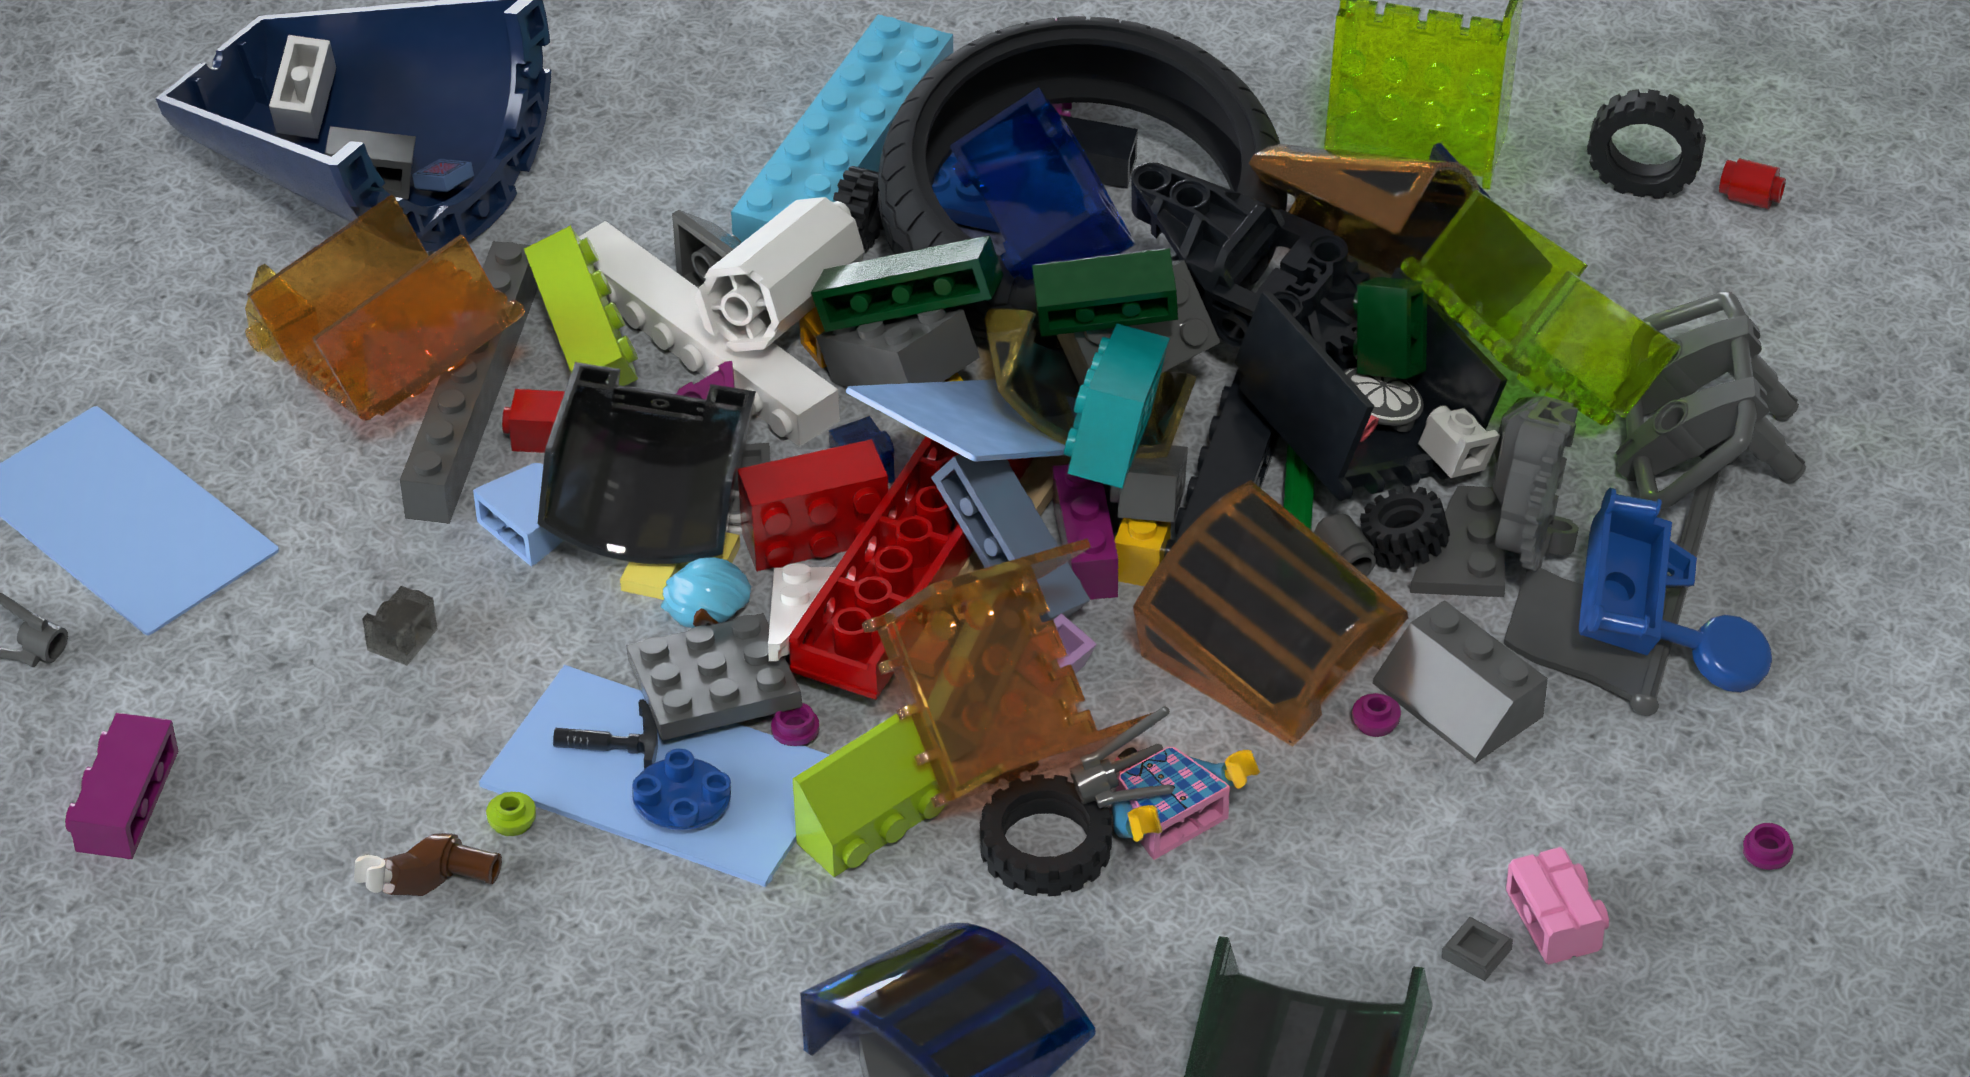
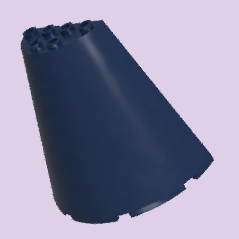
M442 0L259 16L216 50L211 69L206 63H199L155 99L161 114L182 135L396 246L410 250L440 251V248L449 245L461 246L487 230L505 212L516 197L517 191L513 185L520 172H529L543 134L550 96L551 69H543L542 46L545 47L550 43L546 11L543 0ZM288 35L328 40L331 44L336 70L318 139L276 133L269 105ZM330 126L416 136L413 173L439 159L471 162L474 176L449 192L418 190L414 186L412 177L409 199L393 197L382 188L385 182L375 169L364 143L350 141L332 157L325 155Z

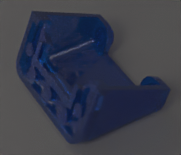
M1039 87L950 145L958 161L952 166L953 170L966 188L973 184L979 191L1006 240L1003 242L1006 252L1001 254L1000 257L1014 278L1021 274L1027 281L1034 279L1032 265L1123 254L1136 245L1133 236L1081 144Z

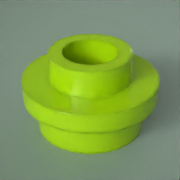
M521 792L499 794L487 806V821L501 835H521L530 828L536 818L535 803L528 795Z

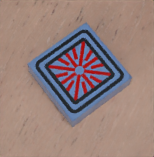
M439 159L412 174L415 188L438 192H449L474 176L471 162Z

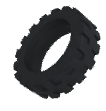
M1639 89L1628 91L1627 95L1622 97L1620 94L1610 98L1608 105L1603 104L1599 108L1597 116L1592 123L1587 154L1591 155L1589 163L1593 171L1598 170L1599 179L1605 184L1610 182L1614 185V190L1625 194L1627 191L1637 197L1645 198V195H1653L1654 199L1664 198L1666 193L1672 192L1673 195L1683 190L1685 183L1690 185L1694 181L1697 171L1700 170L1706 142V135L1702 134L1704 129L1703 123L1700 118L1696 119L1694 117L1695 111L1688 104L1683 106L1679 103L1680 99L1674 95L1669 94L1666 97L1659 95L1660 91L1648 89V93H1640ZM1648 124L1662 128L1671 134L1681 146L1682 152L1675 159L1663 164H1643L1632 161L1621 154L1612 142L1611 136L1617 130L1629 125Z
M1044 774L1031 775V780L1022 781L1021 778L1009 782V788L1005 790L1000 788L992 795L991 804L986 803L983 807L982 820H980L981 858L983 863L988 862L989 873L994 878L999 877L1003 880V885L1012 890L1018 888L1024 890V894L1037 896V893L1048 894V897L1060 896L1061 892L1068 890L1071 893L1084 888V883L1087 881L1093 882L1101 875V867H1106L1109 863L1110 850L1112 849L1110 810L1104 807L1099 808L1096 800L1083 805L1074 783L1068 782V777L1062 775H1054V779L1044 778ZM1035 814H1056L1073 820L1083 828L1087 836L1084 842L1070 852L1058 856L1038 857L1018 850L1008 842L1005 834L1020 819Z

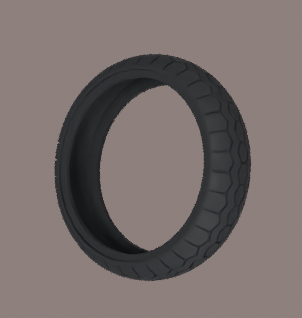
M1086 16L1058 17L1057 20L1055 18L1029 21L1025 24L1012 25L982 36L946 57L918 82L899 108L884 141L878 172L879 211L893 255L972 239L950 219L932 189L936 175L952 152L981 128L1010 114L1050 104L1097 103L1127 108L1150 115L1183 132L1210 155L1222 171L1230 190L1268 203L1284 211L1287 210L1288 199L1287 171L1279 137L1260 101L1232 70L1202 48L1167 31L1154 27L1151 28L1148 25L1122 20L1120 23L1119 19L1091 16L1090 19H1086ZM1277 247L1269 248L1239 286L1250 291L1254 288L1267 269ZM1177 254L1171 257L1172 261H1179ZM997 255L1004 276L992 299L951 307L964 310L971 333L984 341L1026 356L1045 357L1047 360L1069 362L1057 335L1041 337L1033 268ZM1192 277L1204 304V288ZM1207 311L1210 319H1212V313Z

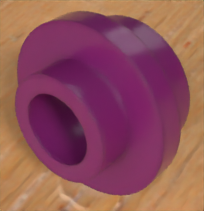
M1378 693L1367 694L1360 697L1354 703L1352 718L1359 730L1364 734L1372 737H1382L1391 733L1399 724L1401 708L1397 701L1390 696Z
M802 703L803 706L800 708L776 712L771 721L773 737L779 743L787 746H801L814 740L819 733L820 726L819 719L810 706Z
M1761 823L1756 825L1745 836L1742 850L1745 858L1752 865L1761 869L1774 870L1786 866L1791 861L1794 847L1788 832L1783 827L1774 823Z

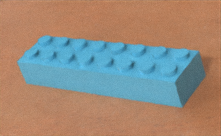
M878 14L732 209L733 235L741 243L796 200L826 197L830 201L835 202L833 197L835 192L838 193L839 188L837 185L839 180H843V173L845 170H849L850 166L879 172L884 141L893 119L908 94L931 69L954 52L953 34Z

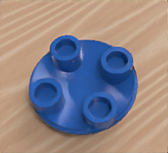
M678 748L667 752L664 760L648 766L633 780L632 798L638 812L648 821L670 829H693L715 821L725 812L731 798V780L726 773L721 772L715 766L695 759L693 754L686 749Z

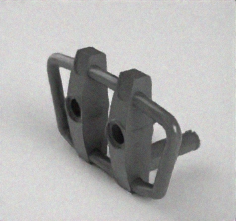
M1719 292L1644 318L1634 328L1629 338L1626 374L1611 390L1614 399L1613 409L1622 418L1626 419L1627 439L1616 451L1618 455L1617 471L1628 481H1637L1641 499L1652 501L1661 499L1662 505L1660 510L1667 509L1676 504L1746 449L1758 460L1766 462L1784 483L1795 482L1806 470L1805 461L1785 443L1784 436L1765 417L1770 411L1778 421L1790 418L1799 407L1798 399L1778 381L1777 373L1758 355L1762 350L1761 342L1758 340L1760 338V330L1749 316L1746 315L1737 296L1732 292ZM1724 310L1728 319L1710 323L1677 337L1663 340L1646 355L1647 341L1655 332ZM1726 372L1735 379V381L1696 392L1699 388ZM1660 408L1655 415L1644 422V415ZM1733 435L1732 438L1665 489L1658 492L1655 475L1684 461L1698 457L1707 449Z

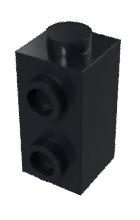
M1055 114L1050 131H1042L1039 143V155L1045 156V173L1128 188L1137 159L1138 129Z

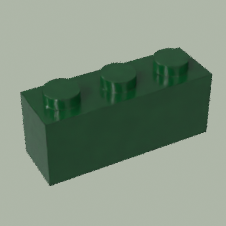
M1170 248L1032 265L1041 337L1115 328L1116 324L1132 326L1178 320L1177 289Z

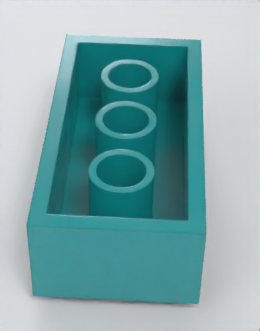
M1116 324L1110 338L1102 337L1098 353L1095 352L1091 368H1088L1084 384L1080 386L1074 412L1077 415L1073 428H1070L1063 455L1071 457L1067 474L1123 489L1150 420L1170 340L1169 337L1121 324Z

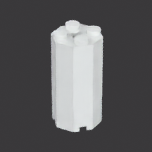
M826 197L796 200L709 268L704 277L706 278L704 284L698 288L694 296L704 329L714 337L720 333L729 341L725 345L734 352L763 350L816 307L811 291L824 269L863 261L865 251L856 221L851 217L849 208L842 202H832Z

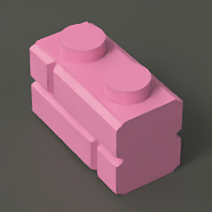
M1562 847L1540 852L1536 857L1534 854L1511 861L1508 865L1506 892L1545 963L1549 965L1571 959L1572 956L1579 957L1598 952L1602 949L1604 930L1609 927L1608 913L1604 903L1601 900L1594 901L1588 892L1587 875L1580 863L1573 864Z

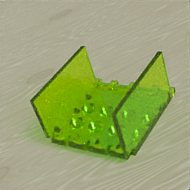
M1340 0V8L1336 15L1323 163L1332 165L1335 153L1361 157L1360 169L1363 170L1370 169L1372 159L1403 164L1402 176L1411 177L1413 166L1445 171L1444 183L1453 184L1455 173L1482 177V189L1490 190L1494 169L1508 130L1523 0H1509L1503 16V23L1502 20L1472 16L1469 28L1463 27L1464 14L1429 9L1427 21H1421V8L1386 3L1384 15L1378 14V1Z
M1476 189L1421 261L1414 257H1408L1401 264L1402 272L1413 280L1423 281L1422 290L1437 301L1453 320L1465 327L1472 338L1487 348L1492 356L1512 372H1518L1519 374L1516 378L1523 385L1536 394L1545 389L1544 396L1573 403V407L1578 408L1579 412L1601 426L1610 425L1615 420L1616 414L1625 418L1681 347L1675 341L1579 278L1588 267L1586 263Z

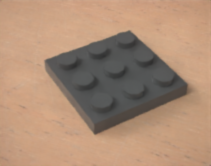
M764 613L743 615L731 621L710 626H696L688 631L663 637H649L642 642L626 645L628 661L643 697L649 705L662 741L803 706L801 690L785 657H781L779 661H769V624Z

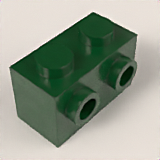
M1376 277L1358 284V290L1353 302L1354 312L1357 315V336L1353 345V354L1357 360V374L1408 379L1426 371L1427 281Z

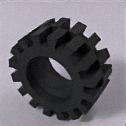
M850 166L849 170H845L843 173V180H839L837 185L839 190L838 193H834L833 200L835 202H842L849 208L851 217L856 221L863 248L869 249V247L872 248L875 244V239H878L880 236L879 230H883L878 201V172Z
M1411 486L1403 487V493L1398 494L1396 489L1388 490L1389 497L1384 498L1380 494L1374 498L1376 505L1368 503L1364 507L1365 513H1361L1360 516L1362 532L1373 546L1374 556L1378 564L1383 567L1389 562L1390 567L1393 569H1399L1401 563H1405L1406 568L1415 567L1413 561L1419 559L1424 564L1430 561L1428 554L1431 553L1437 557L1442 552L1440 546L1446 547L1449 542L1450 530L1441 499L1433 491L1427 494L1426 488L1418 487L1416 492H1413Z

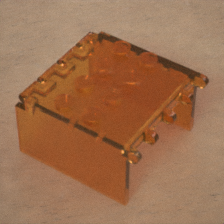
M393 195L388 196L247 294L288 364L292 367L297 364L295 367L296 374L365 421L370 420L377 414L383 416L408 397H414L424 392L428 388L429 382L445 371L458 368L464 363L466 356L519 320L525 312L522 303L516 300L508 302L505 293L494 290L465 236L460 234L438 251L428 256Z
M1088 538L933 583L884 615L874 617L862 623L865 633L878 630L889 660L878 664L881 674L894 671L907 706L896 710L899 720L912 717L925 752L914 757L917 766L930 763L939 784L941 793L931 798L934 808L1009 784V782L1019 778H1028L1031 775H1037L1079 761L1080 757L1098 750L1148 715L1153 714L1150 713L1097 730L1090 710L1078 712L1076 709V705L1086 700L1072 665L1060 668L1057 662L1068 655L1054 620L1042 623L1039 617L1050 612L1036 579L1044 577L1091 548Z

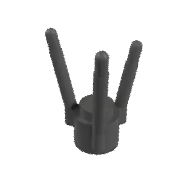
M0 592V604L24 621L17 634V642L22 645L23 650L0 648V658L20 661L31 667H35L40 659L48 663L54 662L67 645V630L33 614Z
M1164 706L1153 714L1148 715L1098 750L1080 757L1081 764L1069 768L1072 781L1083 805L1096 800L1098 807L1103 808L1115 802L1168 795L1174 791L1173 786L1169 784L1113 792L1111 790L1119 786L1116 776L1117 772L1131 767L1163 750L1161 744H1155L1112 763L1109 758L1104 759L1166 717L1170 712L1168 707Z

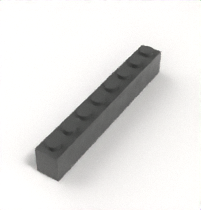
M492 242L400 478L405 519L447 524L451 522L538 290L537 282L524 251V248L530 245L513 242Z

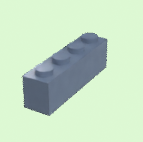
M959 454L950 459L931 477L991 579L993 580L1009 570L1045 596L1027 638L1038 633L1061 613L1068 619L1090 601L1080 580L1073 572L1058 547L1057 541L1049 532L1033 501L1025 492L1007 459L975 462Z

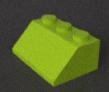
M909 706L792 778L796 843L833 877H836L848 868L860 866L870 854L887 843L897 842L905 835L907 830L926 818L936 817L948 805L947 771L915 711Z

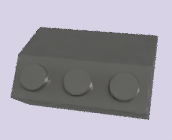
M1445 600L1410 622L1373 678V684L1397 701L1400 706L1474 764L1544 716L1548 678Z

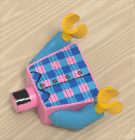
M1134 747L1127 748L1118 755L1115 761L1138 752V750ZM1166 747L1145 760L1119 771L1120 774L1117 777L1119 786L1116 787V791L1167 784L1172 785L1174 791L1168 795L1111 804L1114 832L1121 838H1133L1135 842L1140 841L1149 856L1155 860L1228 819L1230 786H1235L1238 789L1242 788L1247 783V776H1257L1260 773L1252 751H1237L1228 756L1225 762L1214 764L1188 757L1175 747Z

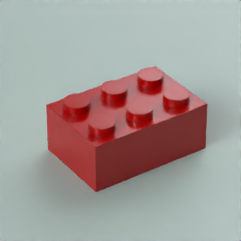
M872 439L737 469L742 536L756 571L781 568L788 564L814 558H825L849 549L888 491V475Z

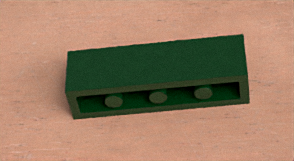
M988 235L824 269L813 287L811 295L824 331L828 332L992 299L1004 275L992 239Z

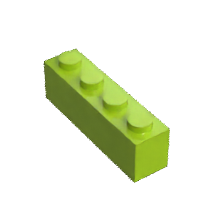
M570 225L524 248L571 373L575 362L620 369L619 385L626 386L638 380L632 363L638 359L637 353L626 335L621 336L619 329L624 327L625 323L616 305L613 302L608 303L606 296L611 294L612 290L603 272L600 269L595 270L593 263L599 261V258L589 238L586 237L581 240Z

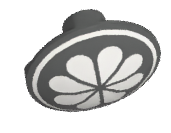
M1357 367L1343 371L1374 404L1371 415L1379 419L1378 424L1390 426L1400 432H1407L1413 428L1415 421L1422 414L1424 404L1420 393L1410 382L1401 378L1357 374Z

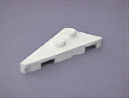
M794 563L783 568H774L768 638L769 661H779L781 657L790 653L789 635L836 567H809L805 564Z

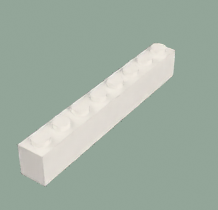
M604 221L579 236L581 240L588 237L595 248L599 261L593 263L595 270L600 269L603 272L612 290V293L606 296L608 303L613 302L626 322L634 329H641L653 338L659 348L663 350L668 349L680 358L689 370L697 371L704 377L718 371V365L725 361H732L735 388L756 391L752 415L756 414L768 423L778 436H785L801 447L840 422L839 392L836 387L775 343H771L763 350L738 352L731 350L725 345L729 341L720 333L714 337L704 329L694 297L698 288L608 222Z

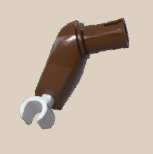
M437 833L426 837L406 853L384 859L373 855L358 857L355 860L354 881L356 883L366 882V888L373 893L383 891L389 895L424 896L443 884L447 877L453 876L454 873L482 880L488 884H494L501 870L502 856L500 853H491L462 845L461 839L456 834Z

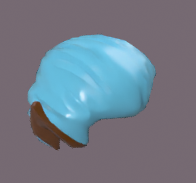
M715 557L699 558L688 563L666 581L667 586L663 588L664 601L661 603V608L667 611L680 625L688 628L705 626L707 622L712 625L727 622L736 611L743 608L749 602L752 586L746 575L731 562Z

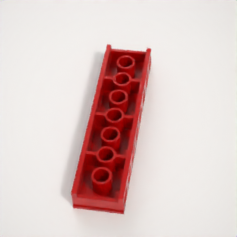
M927 436L924 437L789 635V667L791 672L877 700L933 614V605L944 597L974 551L931 478L950 459L959 455L957 452ZM1034 457L1007 459L1018 480L1021 479Z

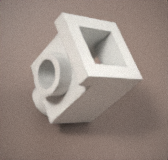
M1440 406L1428 416L1425 429L1418 444L1450 478L1484 471L1500 435L1496 430L1486 431L1465 408L1451 411L1447 406Z

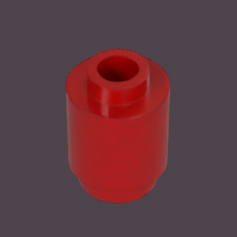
M1739 158L1737 162L1727 160L1720 179L1719 193L1728 195V199L1770 209L1772 202L1780 203L1786 185V178L1780 177L1779 167Z

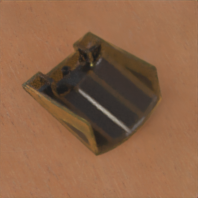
M988 309L985 323L998 392L1031 425L1065 445L1070 428H1073L1077 415L1074 412L1080 389L1066 355L1033 342L1039 325L1033 323L1035 313L1028 310ZM1165 371L1161 373L1150 420L1135 458L1154 459L1168 456L1194 387L1196 376L1180 372Z

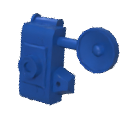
M1609 488L1603 497L1601 509L1593 518L1589 532L1579 620L1580 635L1644 655H1648L1659 640L1663 639L1691 648L1693 660L1700 673L1712 684L1726 691L1740 693L1754 689L1768 675L1772 664L1771 647L1764 634L1753 623L1741 617L1731 615L1713 617L1701 626L1698 631L1663 620L1666 588L1694 586L1697 557L1670 540L1672 522L1657 517L1662 505L1661 499L1652 501L1616 494V489Z

